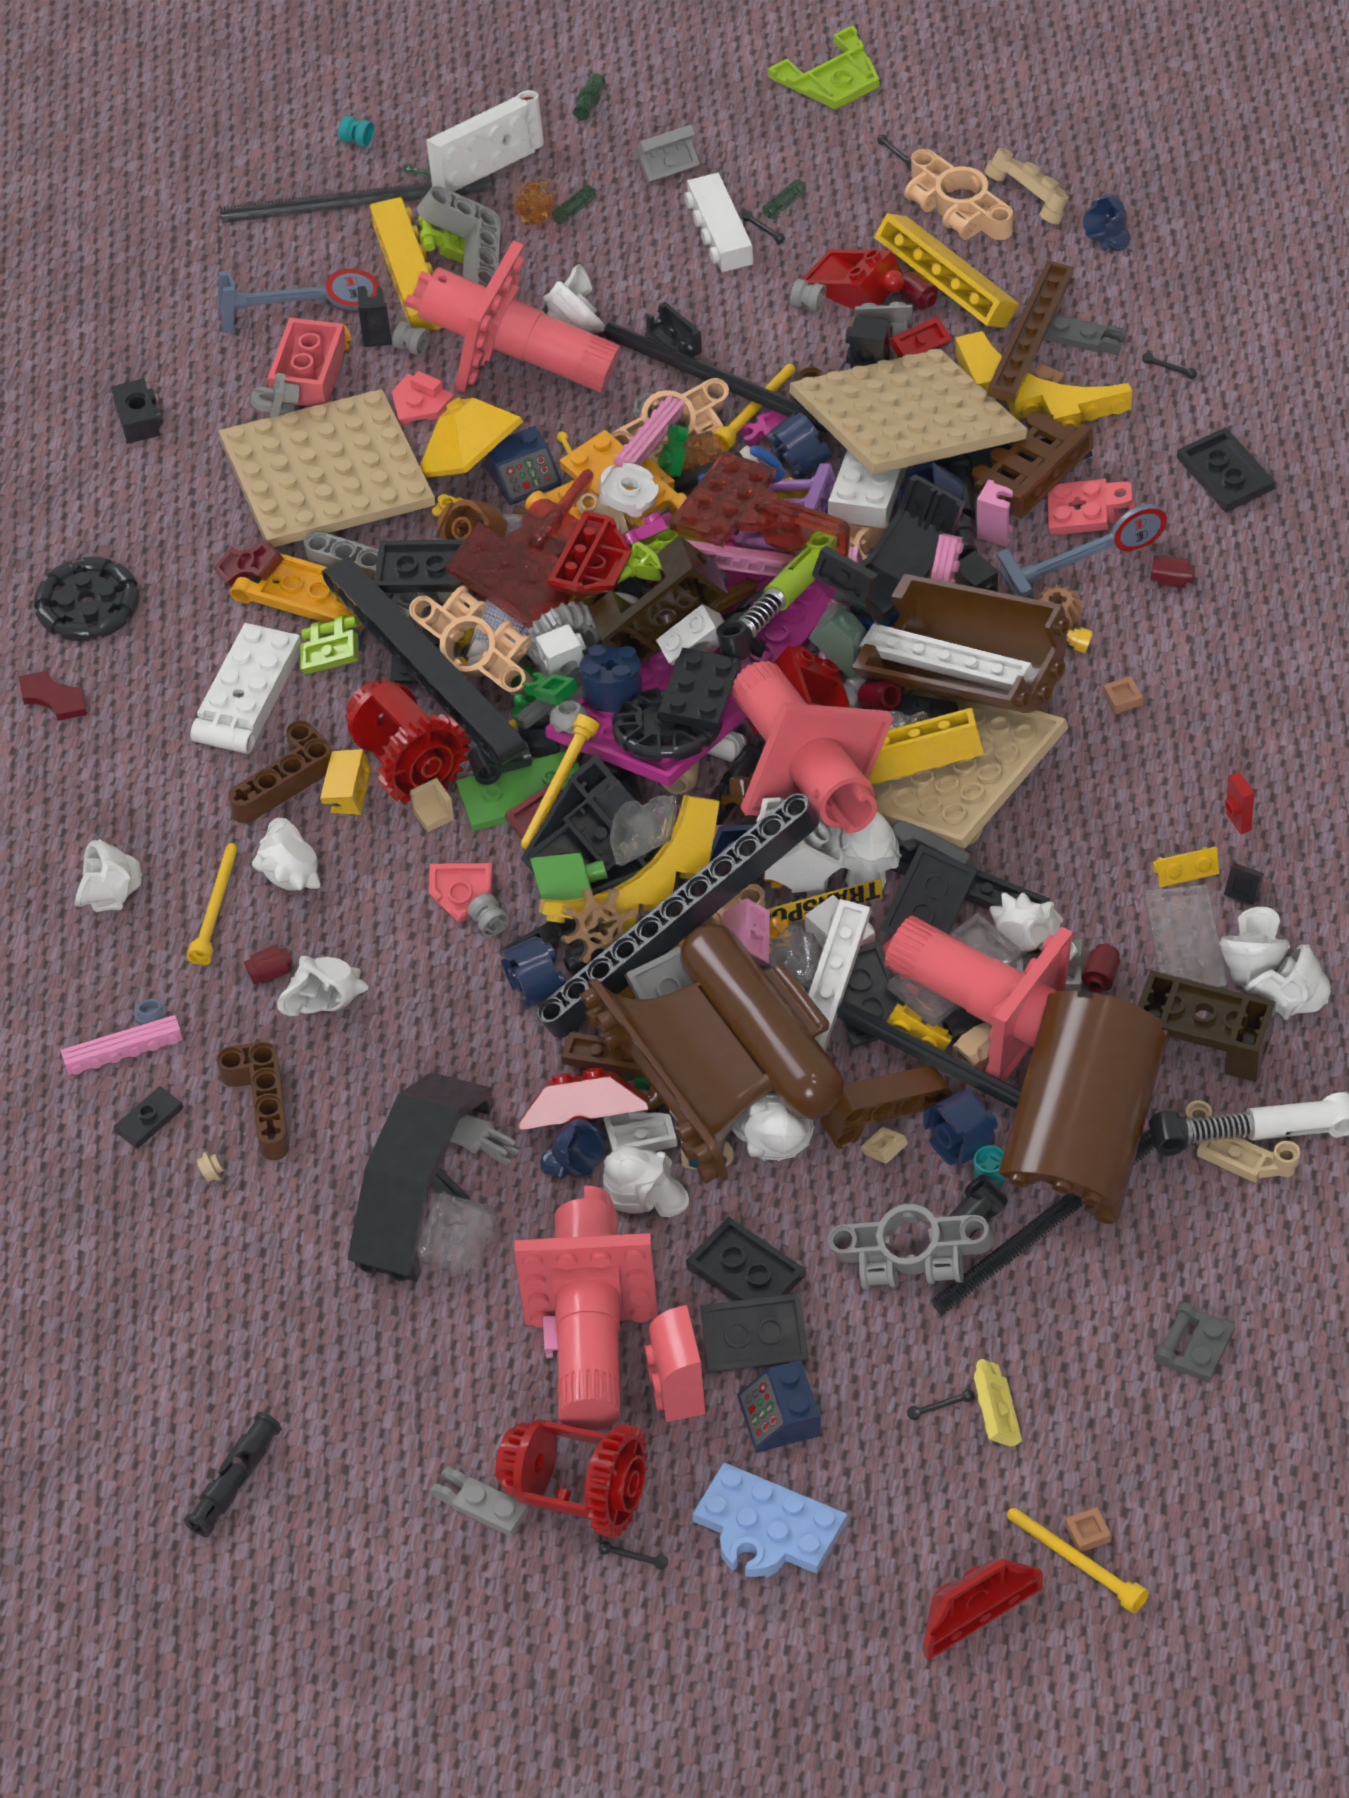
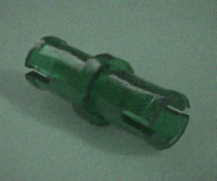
M597 73L591 74L586 86L580 90L578 95L579 101L573 110V115L577 119L587 120L593 107L599 103L600 92L606 83L602 75Z

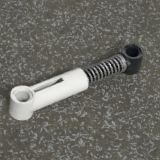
M1338 1092L1327 1096L1322 1101L1248 1108L1242 1114L1232 1113L1231 1116L1229 1114L1225 1116L1221 1114L1220 1117L1218 1115L1214 1117L1211 1115L1209 1117L1204 1116L1197 1119L1193 1117L1190 1119L1180 1117V1114L1174 1110H1165L1154 1114L1149 1119L1148 1125L1156 1151L1162 1156H1172L1181 1153L1187 1148L1188 1144L1191 1142L1195 1143L1196 1140L1199 1143L1202 1140L1206 1142L1207 1139L1210 1142L1213 1139L1217 1141L1218 1138L1222 1141L1224 1137L1228 1140L1230 1137L1234 1139L1236 1136L1239 1139L1241 1136L1245 1138L1247 1135L1253 1141L1329 1132L1331 1136L1337 1138L1349 1135V1094Z

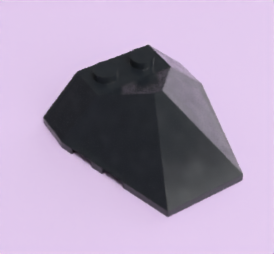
M595 754L571 775L545 821L521 857V860L533 874L534 871L530 859L535 857L582 853L585 865L603 860L608 878L590 883L593 893H596L633 877L654 858L666 842L667 837Z

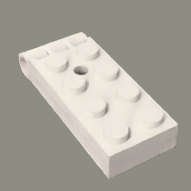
M523 91L516 97L427 139L432 187L440 186L455 192L534 153L535 149L542 147L544 140L538 93L535 91Z
M847 450L828 500V521L886 529L907 467L873 475Z
M244 623L197 712L199 718H196L192 724L191 740L250 754L300 655V635Z

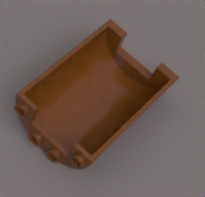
M904 573L891 596L900 614L893 627L894 629L1028 662L1032 665L1033 673L1027 682L1023 676L1018 675L1010 691L883 659L876 646L864 644L852 665L854 672L866 680L889 681L903 688L1021 713H1031L1042 706L1044 702H1049L1057 680L1062 678L1065 672L1064 657L1070 621L1065 616L1062 604Z
M1058 991L1048 994L998 1174L1008 1178V1182L1017 1187L1025 1188L1039 1181H1044L1053 1185L1052 1188L1057 1192L1077 1195L1086 1204L1085 1212L1095 1215V1220L1101 1223L1113 1224L1119 1219L1169 1033L1168 1030H1162L1163 1022L1156 1016L1124 1000L1094 993L1093 997H1079V991Z

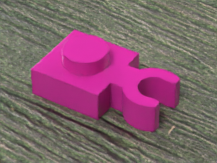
M773 410L756 416L758 423H747L740 429L742 436H746L744 437L746 445L749 447L757 445L761 439L766 438L765 435L788 417Z
M659 511L644 517V524L625 532L623 537L627 544L631 545L667 529L675 522L670 512L660 515Z

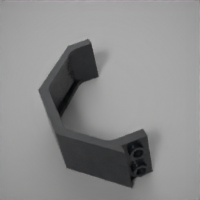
M913 475L909 479L897 513L869 556L858 564L832 548L825 546L820 550L812 576L827 597L871 622L880 625L897 610L891 596L904 573L927 578L933 568L939 535L944 533L949 535L955 534L962 523L959 519L966 502L923 478Z
M430 1072L398 1093L365 1166L347 1260L355 1262V1266L366 1273L380 1272L388 1274L397 1281L411 1280L417 1282L421 1273L418 1243L430 1186L459 1120L472 1110L490 1114L494 1105L491 1087Z

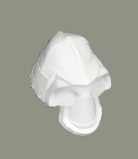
M580 264L574 266L565 283L562 281L556 282L551 292L543 296V298L547 302V315L594 334L604 331L606 325L595 315L597 310L585 299L592 291V286L587 272Z
M876 812L872 822L861 831L847 834L841 828L839 841L844 856L842 868L849 869L845 879L848 887L881 878L883 890L887 881L885 871L891 868L895 869L899 865L901 857L899 851L900 843H898V839L887 820L879 812Z
M101 839L92 840L85 851L83 878L76 894L74 906L82 907L86 904H91L96 912L121 910L124 906L122 903L125 902L128 895L141 885V876L143 874L139 861L130 855L124 854L118 848L108 845V843L103 842Z
M1254 907L1244 911L1238 917L1239 936H1224L1219 942L1225 962L1230 968L1233 981L1236 985L1243 988L1261 974L1271 969L1275 971L1284 961L1290 948L1288 940L1275 938L1280 918L1273 909L1268 907Z
M1305 944L1299 945L1281 963L1276 972L1271 969L1252 980L1244 988L1247 994L1276 1001L1275 1012H1278L1285 1020L1298 1013L1317 1012L1323 1005L1328 1003L1331 992L1329 979L1322 971L1319 960L1313 954L1310 945Z
M771 1092L750 1106L738 1118L731 1129L738 1138L747 1142L748 1153L751 1157H759L763 1161H780L796 1157L798 1153L809 1146L815 1127L813 1126V1120L799 1119L790 1113L775 1092Z
M625 1145V1147H620L613 1151L604 1160V1190L609 1193L614 1208L617 1211L630 1214L650 1212L655 1206L660 1217H672L686 1210L689 1205V1197L683 1185L671 1176L670 1167L672 1161L666 1156L665 1152L659 1151L656 1153Z

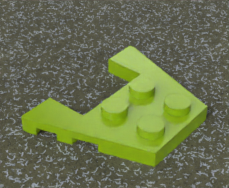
M854 25L833 35V43L844 53L806 73H802L788 58L767 68L770 79L835 110L879 88V77L870 58L867 57L864 51V45L859 40Z

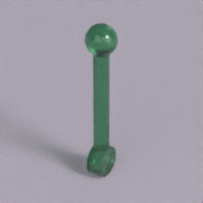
M409 163L403 166L405 174L417 173L431 176L429 170L415 168Z

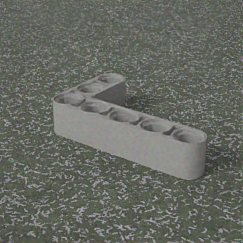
M433 186L417 206L419 216L431 224L465 238L463 277L487 287L499 265L500 218L494 210L448 189Z
M319 531L310 533L305 538L304 545L307 561L329 567L344 557L349 556L374 581L378 549ZM393 593L394 596L391 600L418 626L419 623L410 615L411 602L419 596H428L434 600L437 593ZM427 606L423 609L421 615L422 618L430 606Z

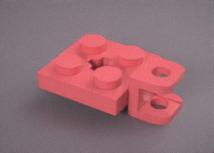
M1106 478L1056 484L1048 492V529L1050 535L1109 530L1108 520L1109 523H1117L1125 514L1119 513V509L1127 508L1130 511L1135 508L1132 484L1129 482L1107 483ZM1118 492L1126 493L1122 497L1115 496ZM1081 505L1079 510H1075L1074 506Z

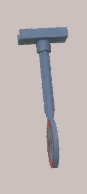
M343 269L330 275L325 282V286L246 294L245 291L235 292L231 272L222 271L219 272L217 314L218 317L222 316V332L234 330V310L247 308L249 305L327 298L339 308L359 311L358 286H366L368 297H375L377 295V287H380V284L374 276L366 271Z
M1146 504L1138 506L1125 513L1117 521L1111 534L1034 566L1030 564L1020 569L1009 550H1002L997 553V557L1002 564L999 571L1014 595L1034 599L1030 584L1038 581L1039 577L1114 545L1116 548L1127 552L1148 546L1163 533L1166 528L1167 517L1163 509L1157 505Z

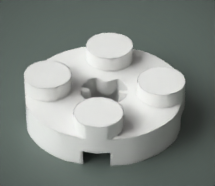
M623 463L622 467L614 469V465L607 467L601 474L598 486L600 493L599 501L602 504L625 512L632 517L641 516L643 511L650 509L654 505L659 487L658 483L655 485L653 475L647 469L632 463ZM627 486H629V487H632L633 490H627V489H625V488H627Z

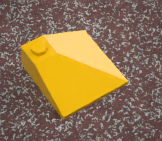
M459 397L447 404V410L439 416L420 463V468L425 478L467 473L515 430L523 420L515 414L476 398L461 399Z

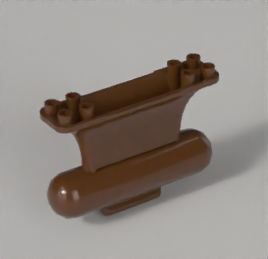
M707 924L697 927L686 936L681 947L680 963L687 976L693 982L690 985L656 998L629 999L611 992L598 979L594 978L587 982L589 989L580 993L581 1000L588 1009L585 1015L594 1029L600 1026L604 1031L601 1033V1037L606 1047L612 1050L620 1045L629 1059H632L678 1122L675 1129L683 1141L680 1147L689 1161L696 1159L699 1163V1166L696 1168L705 1184L714 1179H717L719 1183L728 1179L723 1157L727 1135L738 1118L761 1098L774 1091L790 1113L799 1119L814 1120L828 1115L839 1105L844 1088V1080L841 1073L814 1038L829 1029L830 1023L784 963H778L772 968L763 971L732 930L724 925Z

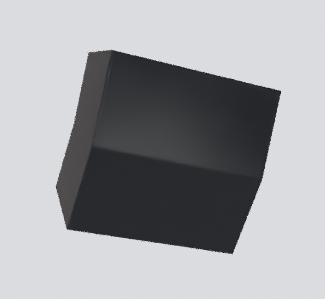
M537 721L526 730L518 726L517 732L523 741L526 740L531 758H540L558 753L559 742L546 738L545 728L550 724V721Z

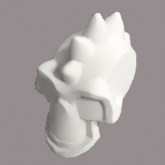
M280 817L273 819L268 825L266 836L260 840L261 845L256 857L252 861V866L257 871L264 872L272 883L285 890L296 891L302 890L304 887L310 889L320 888L317 874L318 860L313 848L303 841L298 829L289 820Z
M1002 893V906H991L989 908L994 921V925L990 929L991 934L997 937L999 943L1012 953L1021 952L1024 955L1028 951L1035 950L1037 947L1042 950L1046 939L1050 935L1055 936L1060 929V924L1063 922L1061 915L1054 909L1053 902L1037 904L1031 902L1025 893H1021L1017 900L1007 893ZM1073 942L1071 943L1069 960H1072V957L1078 953L1077 947Z
M301 956L298 970L295 976L291 978L287 989L278 998L277 1007L282 1014L287 1016H298L300 1012L306 1014L318 1011H337L346 1007L355 996L368 990L369 986L359 978L361 973L359 968L350 967L339 958L322 957L313 959L309 956Z

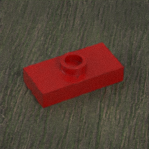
M937 316L892 336L890 345L897 356L902 358L904 355H916L927 352L930 349H940L950 344L952 338Z
M1240 771L1228 775L1227 799H1225L1224 804L1227 816L1241 835L1252 830L1255 793Z

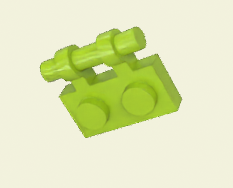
M418 216L419 225L422 227L420 240L424 245V249L429 252L435 249V245L439 246L440 255L463 264L465 238L431 224Z
M342 615L335 617L334 621L324 624L320 621L311 624L309 628L302 629L303 639L305 641L311 639V641L300 644V670L304 674H311L359 661V636L354 630H350L360 625L358 616L347 617Z

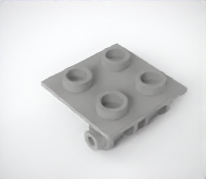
M893 302L886 306H878L875 303H865L861 307H855V317L863 316L889 320L890 328H892L893 336L910 329L907 327H912V304L906 305L904 302Z

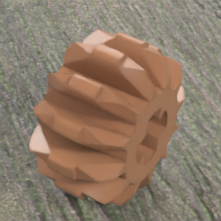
M1056 584L1052 589L1045 586L1043 592H1036L1034 598L1036 600L1062 604L1065 616L1070 621V630L1072 625H1079L1081 613H1083V604L1078 591L1071 592L1069 585L1065 588H1060Z

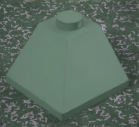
M831 603L808 639L849 678L856 676L852 665L861 651L859 645L867 631L855 615L849 612L842 604Z

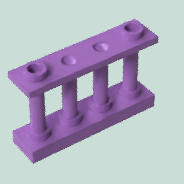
M831 463L819 464L816 475L812 479L781 480L756 493L755 502L748 508L740 531L734 538V547L748 549L790 548L797 556L806 547L805 539L807 536L822 530L828 513V500L836 481ZM764 466L763 471L770 470L771 467ZM809 491L805 498L773 499L775 492ZM802 510L798 517L766 518L768 511ZM795 529L790 537H759L761 530Z

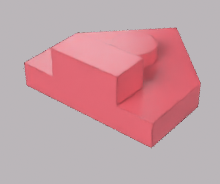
M417 371L414 376L407 374L392 390V398L400 426L411 424L410 421L427 418V421L438 419L447 410V404L455 399L453 393L442 388V381L420 371Z
M492 863L430 864V897L457 923L461 924L470 916L467 909L476 897L486 893L492 894Z

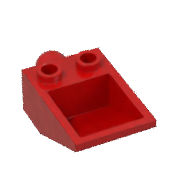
M830 249L802 278L807 280L809 285L816 283L826 285V298L852 310H855V307H861L865 303H875L879 306L890 293L900 291L904 285L903 273L892 250Z
M788 645L775 660V665L781 669L808 705L851 708L838 666L830 659L814 656L804 646L793 647Z

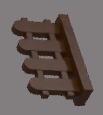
M1037 412L1029 414L1026 419L1029 429L1026 439L1009 443L1012 447L1009 450L1004 448L993 449L990 453L993 466L989 468L979 465L972 470L976 488L982 491L988 479L993 480L995 484L1010 488L1013 491V497L999 495V499L1010 500L1012 514L1022 519L1094 448L1092 427L1084 423L1078 428L1072 424L1066 427L1054 421L1053 415L1048 412L1045 415ZM1041 435L1053 441V443L1049 445L1036 437ZM1022 452L1035 460L1030 462L1018 455ZM1004 470L1017 478L1012 480L1000 474V472Z

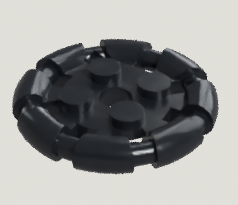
M83 557L84 561L72 563V560L57 566L47 574L48 579L46 581L40 582L35 592L34 607L37 609L36 616L39 622L50 633L54 635L58 633L63 639L71 641H91L90 638L101 635L104 638L115 633L127 624V618L134 615L139 604L140 591L136 588L137 581L126 567L120 563L114 565L110 559L102 557ZM106 574L111 576L108 580L104 578ZM57 585L62 587L60 591L55 589ZM83 598H94L92 602L80 603ZM98 621L99 623L94 626L87 627V623Z
M660 687L639 692L632 696L631 701H624L613 715L612 734L616 743L626 752L632 751L633 755L637 758L662 762V758H674V761L701 753L704 746L710 747L719 736L722 723L717 732L711 729L707 730L701 727L658 720V710L666 690H660Z

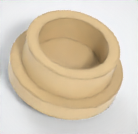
M208 1151L203 1152L202 1157L196 1161L205 1180L208 1183L213 1180L217 1182L222 1180L220 1173L225 1170L216 1153L211 1155Z

